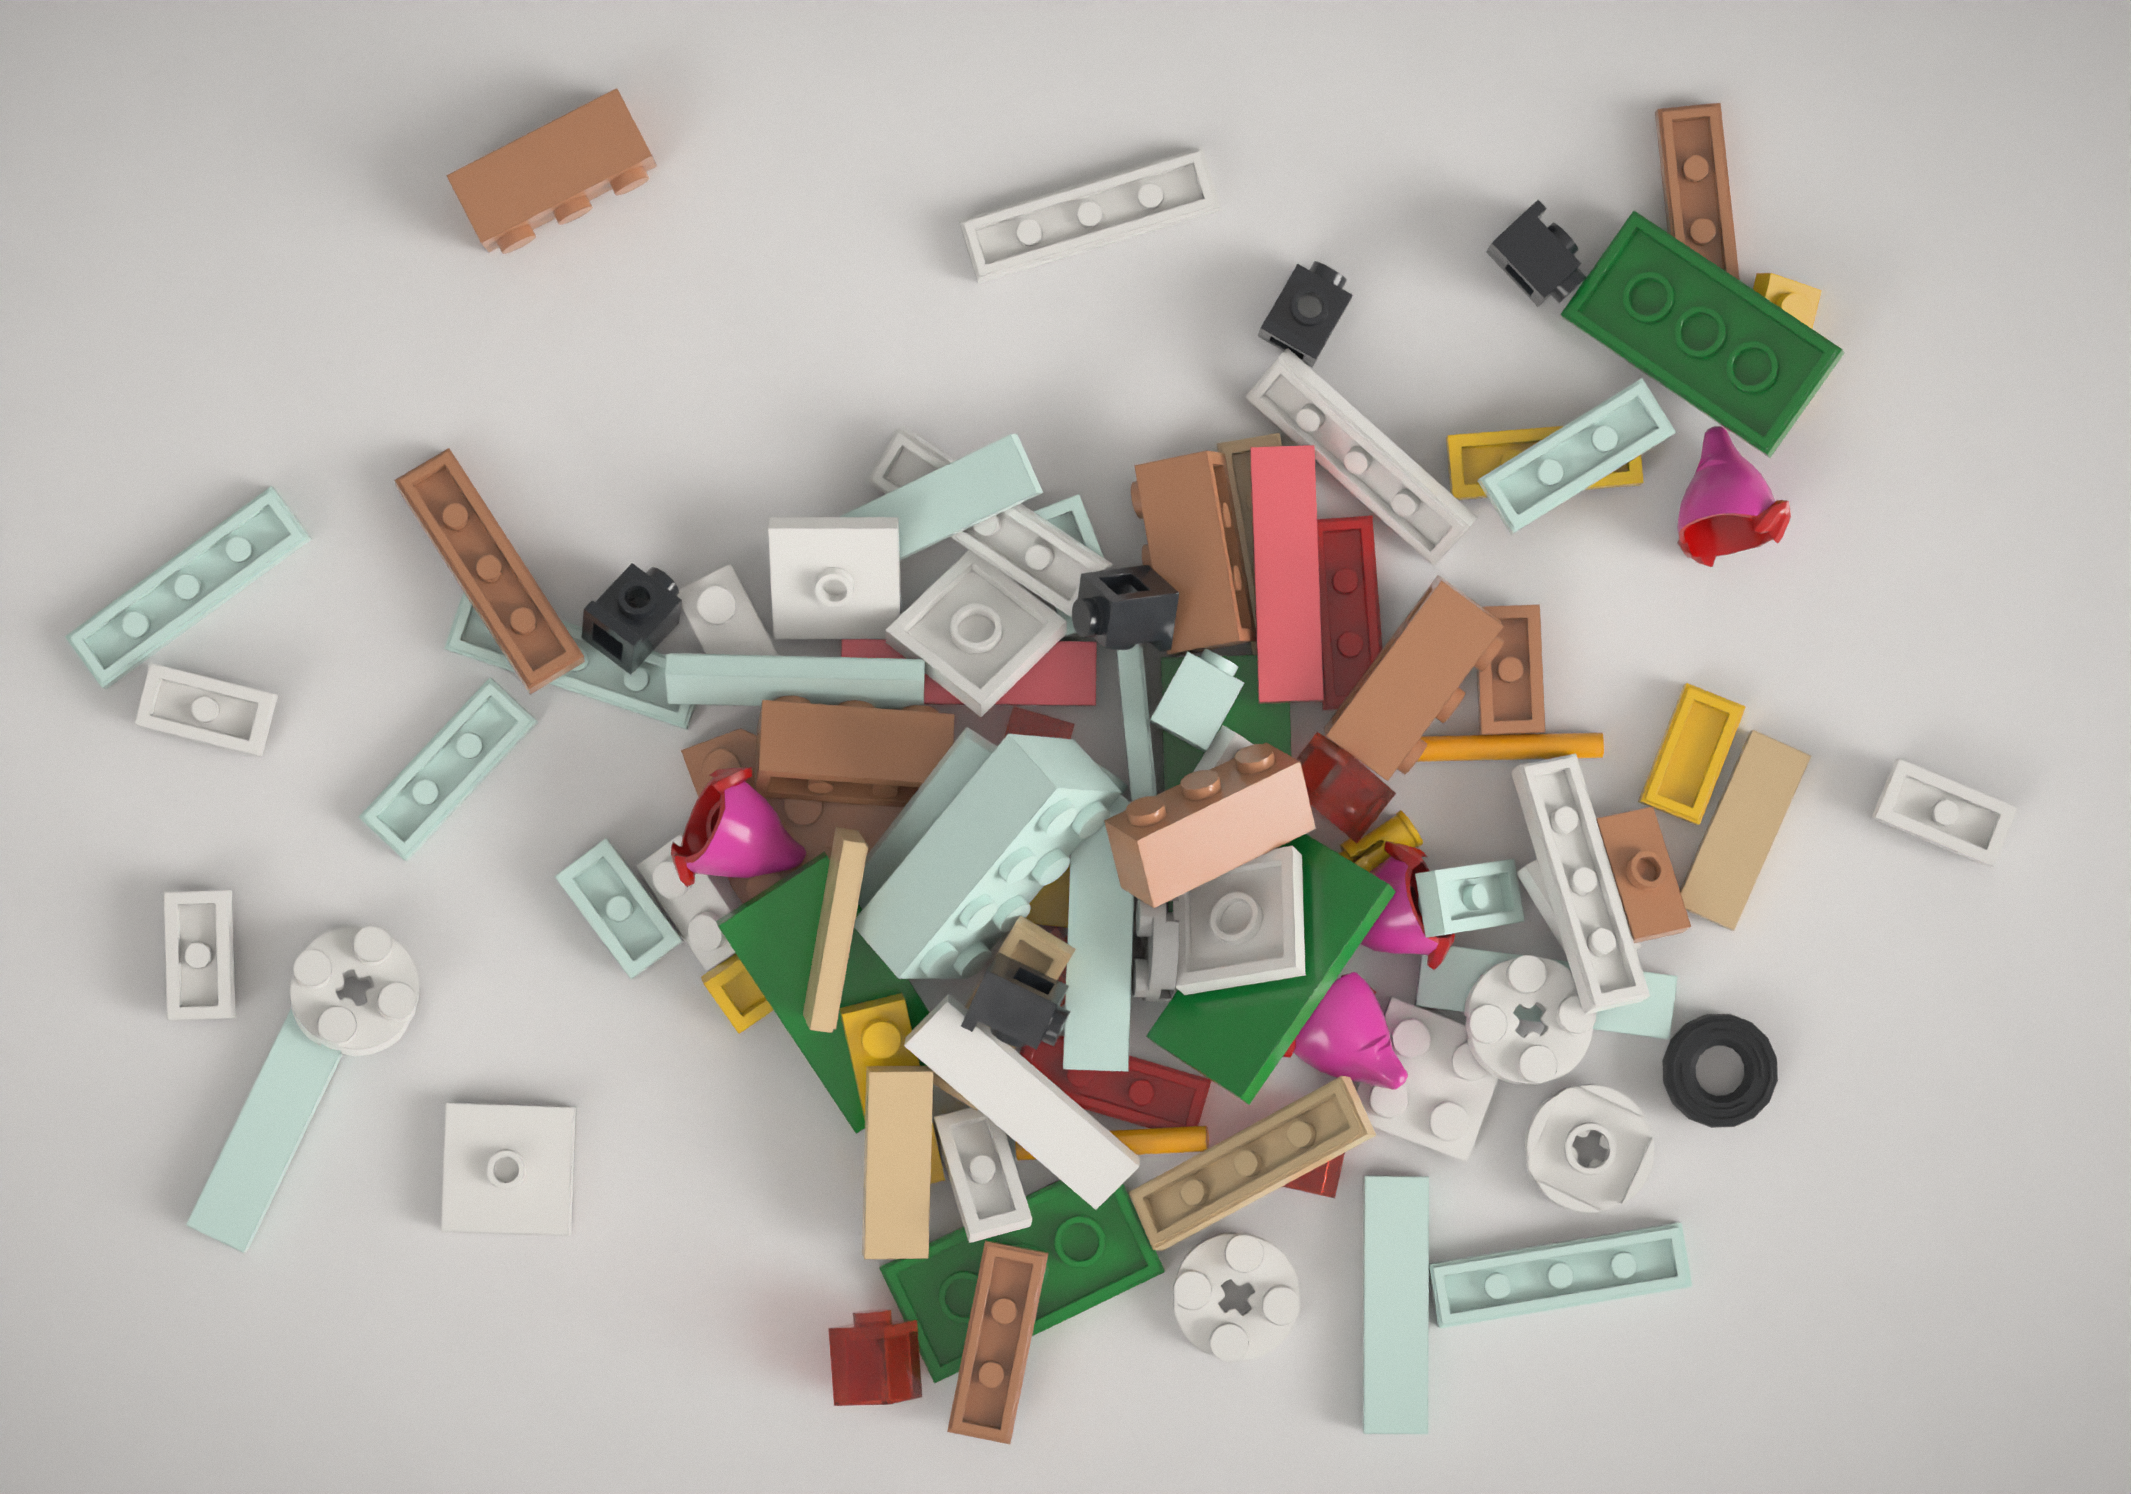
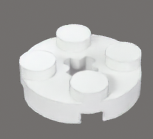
M371 925L366 927L348 926L337 928L316 938L296 958L290 985L292 1012L303 1033L321 1046L322 1043L330 1049L340 1050L341 1054L349 1056L374 1054L398 1041L409 1027V1022L415 1015L419 999V976L415 963L407 950L399 942L392 939L388 932L381 927ZM356 976L359 981L367 980L370 982L372 988L365 992L366 1003L356 1006L351 998L339 999L336 992L344 988V979Z
M1524 955L1491 967L1475 982L1465 1002L1464 1017H1466V1030L1469 1037L1467 1041L1471 1053L1487 1072L1508 1083L1536 1085L1564 1076L1582 1060L1592 1040L1596 1012L1584 1015L1571 970L1549 958ZM1518 1005L1525 1009H1530L1536 1005L1542 1010L1543 1013L1541 1014L1540 1021L1545 1026L1540 1035L1531 1031L1522 1037L1516 1032L1515 1029L1520 1021L1513 1012Z
M1588 1084L1561 1089L1539 1106L1530 1120L1525 1135L1526 1167L1541 1192L1560 1206L1581 1213H1593L1612 1209L1620 1203L1623 1204L1633 1198L1645 1185L1654 1163V1142L1651 1137L1650 1126L1646 1122L1641 1109L1625 1094L1606 1086ZM1591 1130H1596L1601 1134L1599 1145L1607 1150L1606 1156L1602 1161L1591 1159L1587 1167H1583L1576 1162L1579 1152L1572 1148V1143L1576 1136L1586 1138Z
M1221 1233L1197 1244L1182 1260L1173 1284V1310L1180 1329L1187 1339L1200 1351L1225 1362L1254 1360L1276 1349L1290 1334L1300 1312L1299 1281L1290 1261L1271 1242L1247 1233ZM1230 1279L1237 1286L1248 1282L1254 1289V1292L1247 1298L1251 1308L1243 1314H1240L1235 1308L1225 1312L1218 1304L1225 1297L1221 1286Z

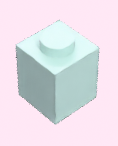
M1204 649L1200 658L1187 652L1152 715L1150 723L1202 752H1207L1244 685V682L1233 677L1238 666L1208 649Z

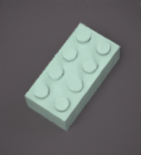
M1008 734L856 917L854 928L898 979H966L974 976L988 964L992 957L990 950L1002 935L1013 928L1020 916L1025 918L1028 916L1031 910L1029 903L1044 885L1054 882L1067 870L1070 864L1069 856L1081 841L1092 836L1105 825L1104 820L1110 816L1108 809L1122 794L1121 790L1074 739Z

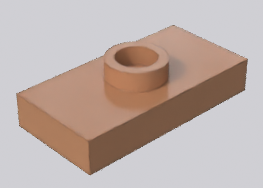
M1649 807L1596 818L1634 943L1680 934L1689 929L1691 924L1654 808Z

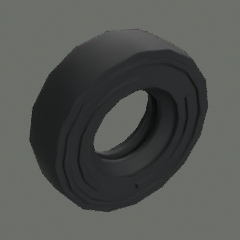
M1706 1014L1686 1023L1670 1039L1662 1060L1663 1084L1672 1104L1688 1119L1711 1128L1735 1127L1755 1118L1770 1102L1778 1082L1777 1057L1768 1037L1752 1022L1732 1014ZM1713 1046L1732 1048L1740 1055L1744 1064V1077L1741 1084L1734 1092L1727 1095L1715 1096L1706 1092L1700 1086L1696 1077V1064L1699 1057L1705 1050Z

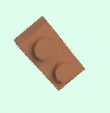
M1540 604L1485 606L1483 608L1498 618L1504 625L1497 635L1504 640V644L1484 671L1481 672L1477 669L1479 735L1544 733L1546 731Z

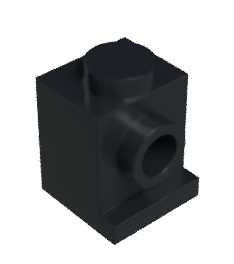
M1539 200L1500 234L1486 251L1537 307L1550 295L1558 303H1561L1587 278L1579 269L1582 263L1574 256L1579 249L1573 239L1556 223L1553 222L1546 227L1540 220L1547 208Z
M1317 261L1313 262L1309 270L1297 264L1263 322L1258 337L1282 351H1285L1287 348L1290 349L1305 364L1313 368L1353 295L1343 290L1347 279L1336 270ZM1305 296L1317 298L1321 303V313L1313 318L1303 316L1298 310V301Z
M631 563L596 602L591 601L584 608L581 638L631 675L679 624L682 599L677 596L679 589L669 575L658 568L651 567L645 573L635 564ZM632 602L639 608L630 607L629 604Z
M1149 565L1081 573L1078 599L1072 607L1074 629L1080 637L1093 636L1102 646L1113 650H1128L1136 644L1150 642L1160 652L1169 651L1172 648L1179 592Z
M999 952L987 968L961 1027L973 1032L977 1024L981 1022L991 1027L990 1032L997 1039L1011 1046L1024 1047L1028 1045L1037 1050L1043 1041L1054 1047L1071 1012L1060 1006L1069 986Z

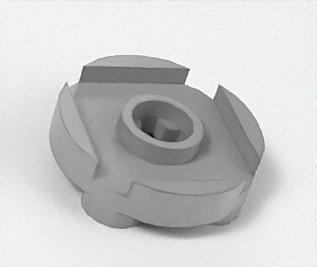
M1135 897L1134 915H1136V933L1138 937H1133L1132 995L1133 997H1142L1143 1001L1170 1002L1172 998L1169 990L1175 989L1178 969L1179 920H1174L1173 912H1166L1167 902L1152 908ZM1176 897L1170 901H1179V899Z

